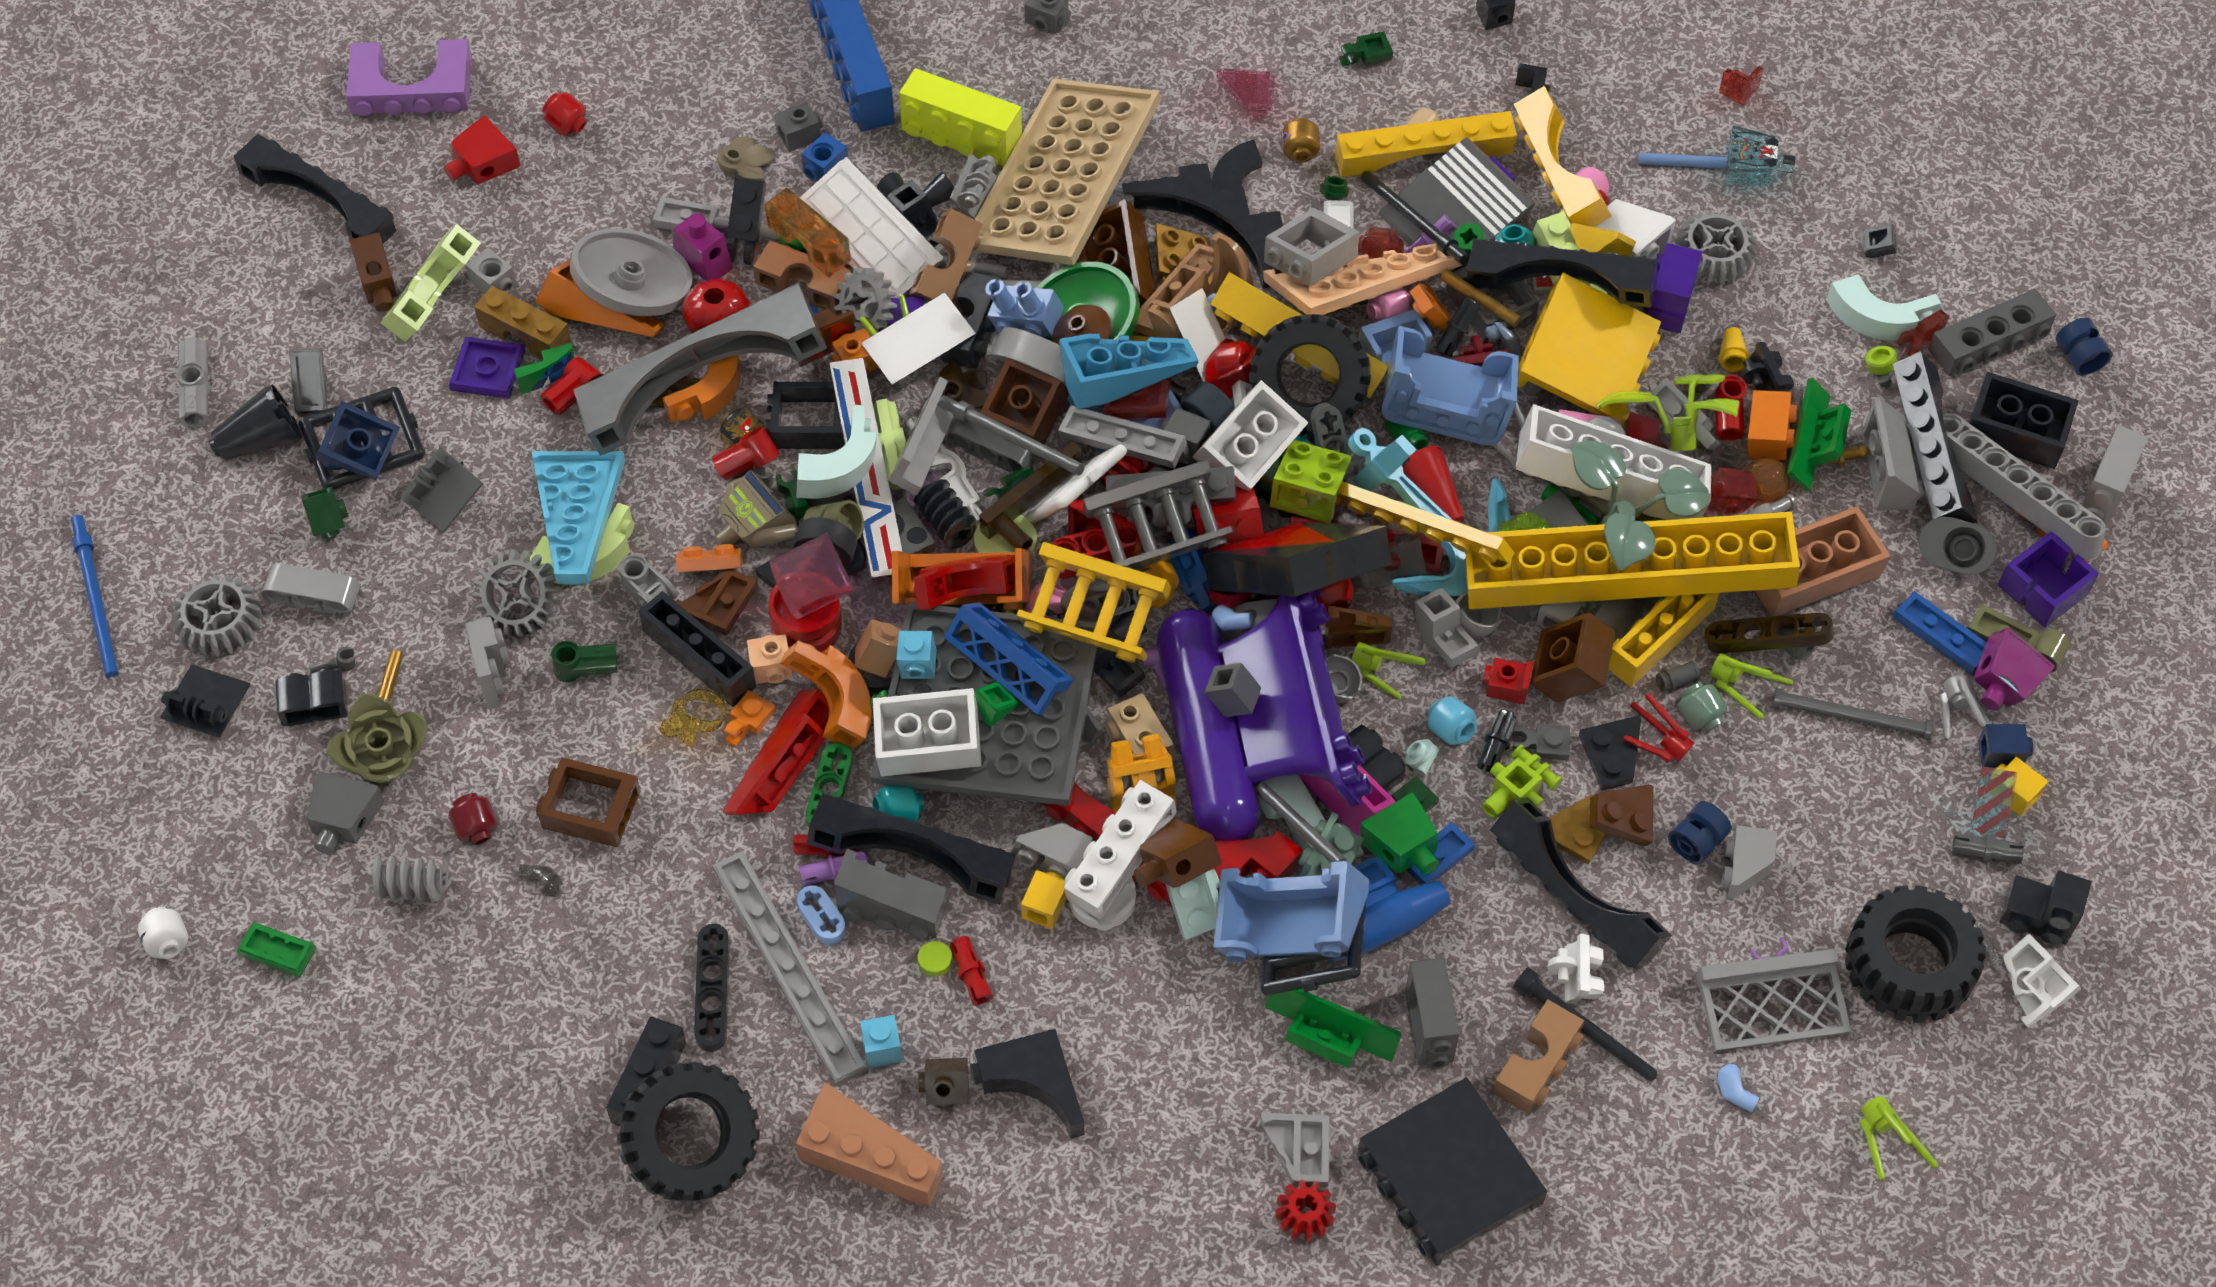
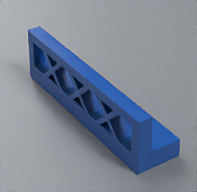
M981 603L961 605L944 635V638L1037 715L1044 713L1056 692L1068 691L1074 680ZM963 623L967 624L971 629L972 642H965L957 635ZM989 642L994 647L996 661L989 662L984 658L982 643ZM1013 662L1018 667L1019 681H1012L1008 678L1005 663ZM1036 681L1045 689L1038 702L1031 697L1029 682Z

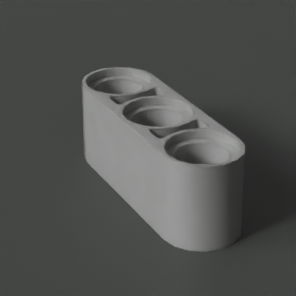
M276 563L270 569L261 596L267 602L273 604L277 601L283 602L282 605L301 609H305L306 606L313 608L312 611L329 614L340 612L344 613L343 616H349L354 607L361 584L355 578L344 574Z

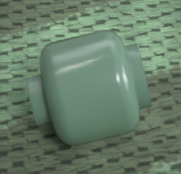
M1700 681L1679 695L1681 700L1677 708L1691 729L1699 730L1704 727L1709 732L1724 722L1721 716L1726 712L1727 705L1712 684L1703 685Z

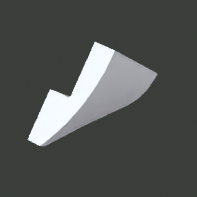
M2030 934L2003 956L2007 971L2010 974L2015 997L2026 1016L2022 1017V1020L2027 1027H2030L2063 1005L2081 990L2080 986Z

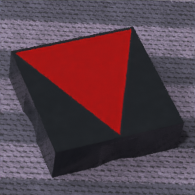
M1297 522L1265 532L1263 537L1240 540L1218 549L1203 552L1209 590L1252 592L1292 597L1392 564L1386 526Z

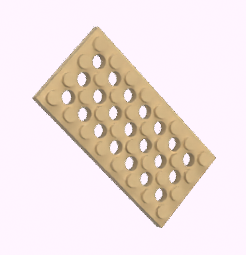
M1052 79L975 220L983 223L980 230L983 238L979 247L972 251L1074 266L1161 101L1160 92Z

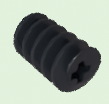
M940 479L920 489L918 494L915 495L913 502L918 505L925 518L931 522L932 528L944 540V544L949 549H956L966 545L974 535L973 528L976 524V518L973 515H969L970 510L963 506V501L960 497H956V491L950 488V483L946 479Z

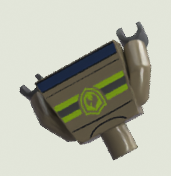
M763 466L755 468L754 473L751 470L748 471L745 476L728 484L723 502L718 510L728 524L715 535L722 544L734 545L742 538L752 548L795 539L798 527L804 520V517L799 521L798 526L794 523L797 520L769 489L773 484V474L769 473L764 476L765 468Z

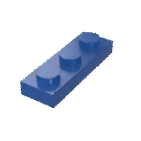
M1915 591L1897 608L1893 615L1894 619L1970 674L1977 670L1987 642Z

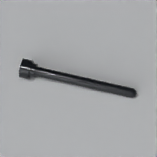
M1527 967L1516 980L1512 989L1521 996L1525 997L1527 995L1531 999L1536 997L1544 1004L1548 999L1584 1020L1581 1029L1584 1034L1646 1080L1653 1081L1657 1078L1658 1073L1654 1067L1543 986L1544 982L1539 979L1540 975L1533 969Z

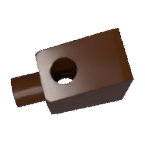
M380 233L349 240L368 304L374 303L376 310L380 312L390 310L394 305L392 298L397 297L398 294Z
M1174 818L1140 845L1139 852L1144 864L1134 870V875L1138 883L1143 887H1147L1158 880L1175 888L1222 864V860L1212 834L1178 818Z

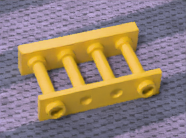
M1043 542L1039 555L1046 562L1045 566L1048 569L1032 613L1018 610L1016 616L1024 623L1023 627L1038 634H1042L1043 630L1117 652L1116 657L1127 662L1135 663L1136 659L1146 661V652L1143 648L1138 647L1137 644L1152 602L1156 601L1157 597L1166 600L1171 590L1168 581ZM1065 569L1077 572L1078 580L1065 617L1061 623L1044 616L1060 572L1063 573ZM1098 578L1107 581L1109 589L1094 632L1077 628L1075 625L1090 583L1095 582V579ZM1126 588L1138 591L1140 599L1125 641L1122 642L1106 637L1121 592L1126 591Z

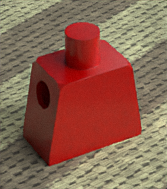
M484 115L451 141L450 147L454 160L443 166L445 173L451 181H455L467 174L479 185L520 167V161L515 146Z

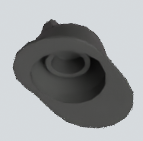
M1939 517L1928 522L1919 534L1918 545L1921 554L1929 563L1940 568L1974 575L1984 572L1992 565L1996 557L1997 544L1994 536L1986 528L1974 523L1952 517Z

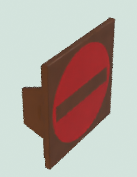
M827 308L814 314L827 349L799 361V367L834 353L832 342L838 340L844 334L855 332L853 311L837 316Z

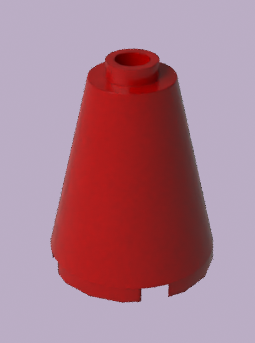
M1431 445L1414 452L1409 457L1410 461L1403 466L1404 475L1453 521L1462 524L1465 515L1443 451L1440 447Z

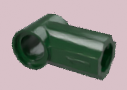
M561 641L552 648L551 658L554 675L562 682L575 681L580 675L617 673L616 644L578 646L572 641Z

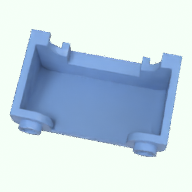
M1398 326L1382 400L1381 412L1383 416L1394 423L1482 445L1498 443L1505 433L1517 402L1519 355L1501 351L1492 352L1485 358L1482 367L1424 353V336L1415 329Z
M1348 861L1331 862V870L1323 869L1322 875L1267 879L1261 873H1254L1253 878L1240 877V870L1238 868L1222 869L1214 948L1226 955L1227 960L1233 962H1244L1247 957L1308 954L1340 957L1342 952L1348 951L1368 897L1370 881Z

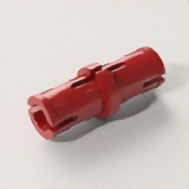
M961 936L954 939L953 942H950L949 947L959 968L957 971L959 979L964 980L972 1004L978 1006L989 1002V999H993V993L984 975V964L978 960L970 937Z

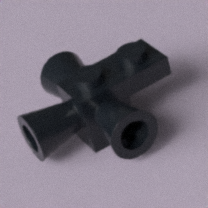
M892 172L885 175L879 181L877 189L933 247L940 244L932 240L940 217L933 211L932 207L950 200L949 198L954 190V186L943 172H940L921 190L912 179L905 183L898 173Z
M1131 610L1120 614L1109 627L1106 637L1124 642L1135 611ZM1063 612L1059 619H1064L1066 613ZM1144 624V627H1143V630H1142L1141 635L1147 632V628H1146V625H1145V624ZM1099 647L1094 672L1120 698L1145 679L1144 671L1135 663L1116 657L1117 652Z

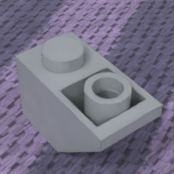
M1064 823L1018 835L1011 853L1016 854L1015 858L1021 864L1029 867L1034 866L1045 872L1056 873L1065 880L1071 869L1079 867L1084 851L1091 843L1093 837Z
M1736 825L1733 837L1726 838L1724 857H1730L1729 867L1724 866L1721 880V886L1727 887L1726 899H1735L1770 875L1775 862L1777 831Z

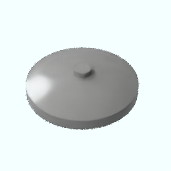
M612 228L591 232L576 243L570 260L572 278L588 297L609 309L625 314L657 316L672 312L683 304L692 285V272L683 256L666 242L635 230Z

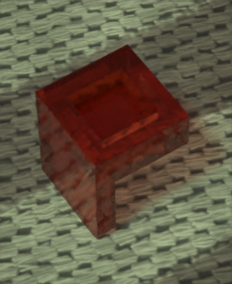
M1758 65L1749 76L1737 69L1733 71L1727 68L1723 72L1719 93L1744 106L1759 89L1764 68Z

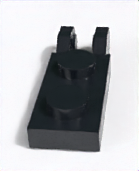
M735 178L727 231L728 241L726 243L732 263L736 258L738 240H744L746 244L743 261L744 264L752 265L756 242H759L766 192L765 181Z

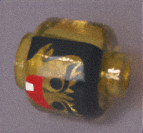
M739 408L727 412L722 417L719 436L730 447L739 442L748 432L761 426L765 428V425L749 410Z

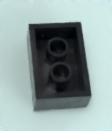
M1987 372L1978 393L1969 424L2013 456L2055 469L2065 448L2079 400Z

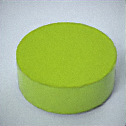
M1877 346L1868 351L1865 356L1868 371L1876 375L1892 372L1894 370L1893 364L1898 362L1896 351L1889 346Z
M931 941L924 944L918 952L920 970L931 977H939L946 974L952 966L950 948L939 941Z

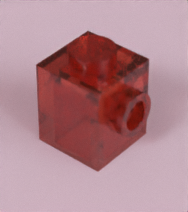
M1720 467L1711 476L1709 510L1720 511L1724 514L1744 513L1758 500L1753 471Z

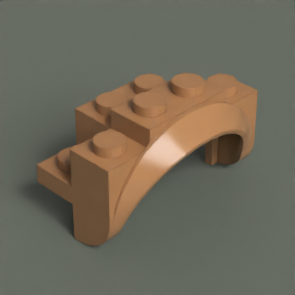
M1218 232L1211 238L1213 247L1197 243L1141 306L1138 323L1134 331L1152 337L1183 339L1170 311V307L1203 288L1206 297L1213 293L1216 294L1229 272L1254 286L1247 257L1241 247L1231 238ZM1213 273L1212 282L1209 285L1208 278ZM1214 314L1224 335L1237 322L1233 317L1230 322H1227Z

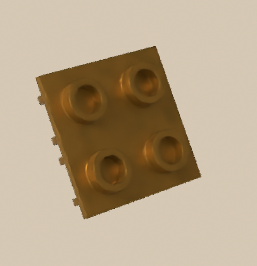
M1156 223L1154 244L1157 246L1155 254L1156 266L1158 267L1157 281L1162 284L1197 243L1210 247V238ZM1213 274L1208 278L1209 285H1211Z

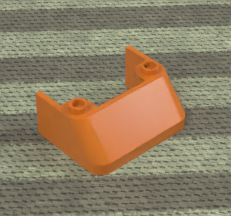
M1015 548V552L907 554L901 551H892V603L898 605H908V602L917 603L913 593L914 577L918 576L919 570L973 557L1015 555V590L1007 594L964 596L946 601L940 605L1003 604V610H1023V603H1029L1033 552L1022 548Z

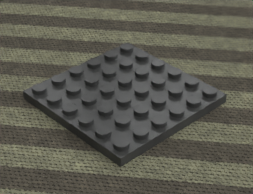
M908 602L902 631H932L937 649L934 679H901L898 664L895 661L888 697L970 688L976 690L997 682L944 638L960 608L936 606L929 610H918L917 603ZM990 611L1074 679L1068 691L1056 692L1044 713L1037 715L1009 692L1019 702L1018 707L991 727L985 724L978 707L981 751L980 767L881 776L875 754L871 781L875 784L901 785L918 789L1070 806L1099 647L1043 630L1042 634H1038L1023 627L1024 623L1016 616L1017 614ZM1048 618V619L1055 620V621H1058V622H1061V623L1063 622V619ZM1077 621L1075 627L1094 632L1096 623ZM963 623L957 635L965 642H972L971 629L967 624ZM989 642L982 643L984 658L989 662L996 661L994 647ZM1013 662L1005 663L1008 678L1012 681H1019L1018 667ZM1036 681L1029 682L1031 697L1038 702L1045 689Z

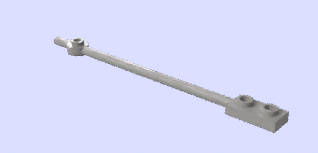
M661 197L653 217V225L655 228L673 231L677 225L692 214L697 213L702 214L706 221L714 228L728 230L729 218L719 217V207ZM761 224L759 236L778 239L780 235L785 238L793 237L785 232V228ZM800 231L801 236L803 233L811 237L817 236L830 245L820 234ZM971 252L968 259L972 261L969 272L1006 278L1007 266L978 262L975 254ZM942 255L944 260L938 267L945 268L948 264L949 256Z

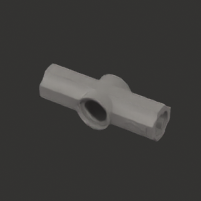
M188 337L179 343V368L176 372L179 383V419L181 424L195 428L202 427L205 422L209 421L208 394L211 387L208 381V345L205 340H200L197 337Z

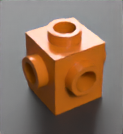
M866 328L852 334H844L838 340L832 342L834 355L831 356L832 362L863 358L867 375L879 368L861 344L871 337Z

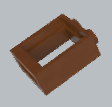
M561 757L557 769L553 768L550 772L548 779L549 788L545 797L541 796L537 803L536 815L539 816L543 829L618 848L641 792L638 778L635 775ZM568 778L617 789L604 823L555 810Z

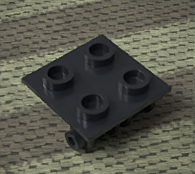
M191 664L178 688L163 693L161 702L165 704L166 708L160 718L220 738L250 687V683Z

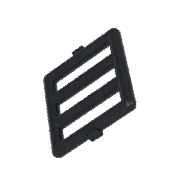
M391 387L346 402L375 416L377 415L374 406L389 401L393 404L410 450L393 456L391 451H389L380 473L421 460L425 456L424 448L416 431V428H418L414 414L409 413L401 390L398 387ZM339 405L302 417L299 420V426L307 445L305 451L310 464H314L323 489L333 486V489L368 478L351 471L332 476L330 470L323 466L319 458L316 457L320 443L314 426L332 421Z
M1366 902L1348 951L1342 952L1340 956H1348L1347 966L1276 979L1277 970L1340 957H1326L1321 954L1264 957L1261 992L1264 995H1273L1298 989L1309 992L1318 990L1319 985L1359 977L1361 973Z

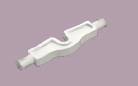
M913 417V421L910 418L906 423L907 427H909L911 431L915 425L917 417ZM941 443L929 471L934 473L945 468L951 470L940 479H946L950 483V488L956 491V497H960L963 501V506L970 510L969 515H973L976 518L975 526L980 523L979 515L982 513L979 508L980 497L966 479V468L961 458L954 452L946 449Z

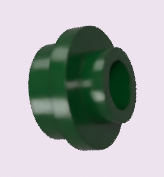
M1328 176L1324 179V183L1320 185V193L1327 200L1341 201L1342 198H1346L1349 195L1348 182L1341 177Z

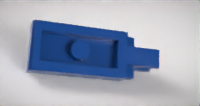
M1185 529L1188 539L1197 537L1193 529ZM1175 540L1171 541L1167 546L1175 544ZM1203 548L1170 558L1186 596L1192 598L1195 604H1199L1202 611L1213 613L1214 609L1220 605L1213 603L1209 598Z

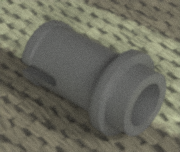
M1689 661L1686 664L1671 669L1667 667L1661 668L1660 673L1656 674V683L1662 692L1668 691L1669 693L1674 692L1676 687L1700 679V671L1694 661Z

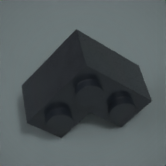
M2060 870L2057 871L2050 885L2015 875L2008 888L1999 923L2007 925L2011 931L2016 933L2028 932L2040 936L2043 941L2049 944L2056 945L2061 943L2066 945L2083 917L2092 881Z

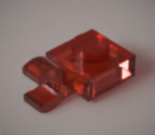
M1940 309L1919 321L1916 328L1905 331L1900 335L1897 342L1898 346L1909 342L1912 346L1907 355L1912 356L1918 353L1921 346L1931 342L1934 332L1945 328L1949 316Z

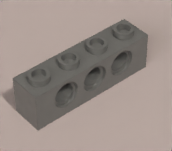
M2033 289L1934 332L1928 351L1948 376L1957 372L1963 374L1970 371L1977 363L1984 360L1986 362L1995 360L2002 352L2009 349L2011 351L2020 349L2029 340L2045 338L2051 332V327L2057 314L2039 292Z

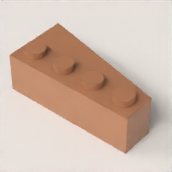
M824 1082L797 1139L796 1149L798 1158L930 1208L943 1178L942 1161Z

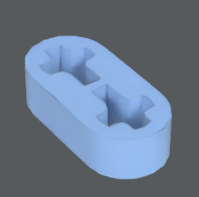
M818 886L803 888L797 896V906L801 916L821 943L826 945L839 943L846 933L845 921L822 888ZM811 897L813 900H818L820 911L816 912L811 904L807 905L806 899ZM826 918L832 926L836 925L835 933L831 934L829 930L824 931L823 919Z

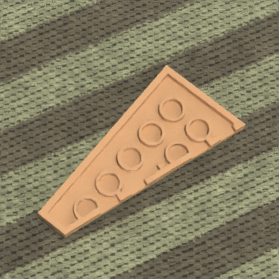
M1435 243L1416 246L1413 248L1412 253H1396L1395 250L1385 251L1384 257L1369 259L1367 254L1357 256V258L1311 287L1285 273L1275 274L1274 269L1263 271L1265 283L1306 315L1319 314L1324 316L1326 313L1348 308L1360 301L1374 299L1380 294L1402 289L1408 284L1425 281L1431 276L1444 272L1446 269L1453 271L1462 265L1453 257L1444 255L1437 249V244Z

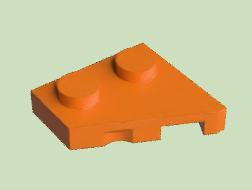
M1429 283L1418 284L1409 291L1416 301L1412 304L1413 308L1422 319L1426 318L1434 329L1440 327L1445 332L1449 325L1446 322H1451V316Z

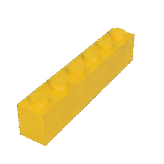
M1230 272L1210 303L1216 307L1214 314L1227 322H1230L1232 317L1243 323L1240 329L1255 338L1259 333L1265 336L1273 326L1281 323L1283 320L1302 315ZM1307 344L1291 351L1296 355L1293 361L1307 369L1311 365L1316 366L1322 370L1320 377L1336 385L1340 377L1339 366L1335 357L1327 349L1318 345ZM1366 353L1367 357L1369 356L1371 375L1366 397L1371 399L1386 375L1389 366Z

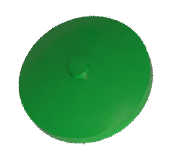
M1102 262L1075 263L1074 266L1069 265L1052 273L1036 287L1055 291L1064 306L1061 317L1069 310L1081 305H1096L1104 309L1112 321V333L1109 339L1118 340L1119 335L1129 336L1130 339L1137 326L1140 314L1137 292L1128 277L1112 265ZM1043 337L1053 342V338Z

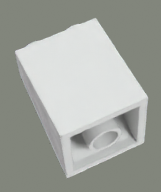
M1615 199L1607 206L1612 217L1594 226L1620 232L1635 240L1636 244L1630 255L1631 257L1646 256L1650 259H1656L1657 253L1664 254L1666 243H1671L1676 220L1671 216Z

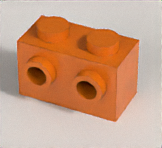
M1753 390L1748 432L1749 459H1787V449L1793 448L1795 429H1790V423L1796 424L1797 405H1791V392Z

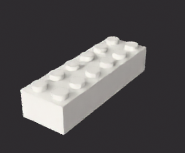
M1534 404L1519 433L1516 470L1522 471L1528 476H1536L1551 481L1558 486H1566L1581 491L1588 496H1596L1609 501L1612 485L1605 490L1589 488L1579 479L1574 469L1573 455L1570 447L1578 442L1596 441L1614 448L1624 460L1626 472L1621 478L1616 479L1619 483L1617 502L1628 501L1634 505L1635 509L1639 508L1657 494L1662 493L1658 486V480L1665 471L1673 468L1684 469L1695 475L1708 488L1711 500V464ZM1664 499L1656 502L1642 513L1664 520L1702 518L1709 503L1701 512L1690 517H1677L1670 514L1666 510Z

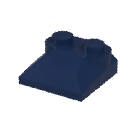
M341 401L316 457L328 469H346L377 480L400 427Z

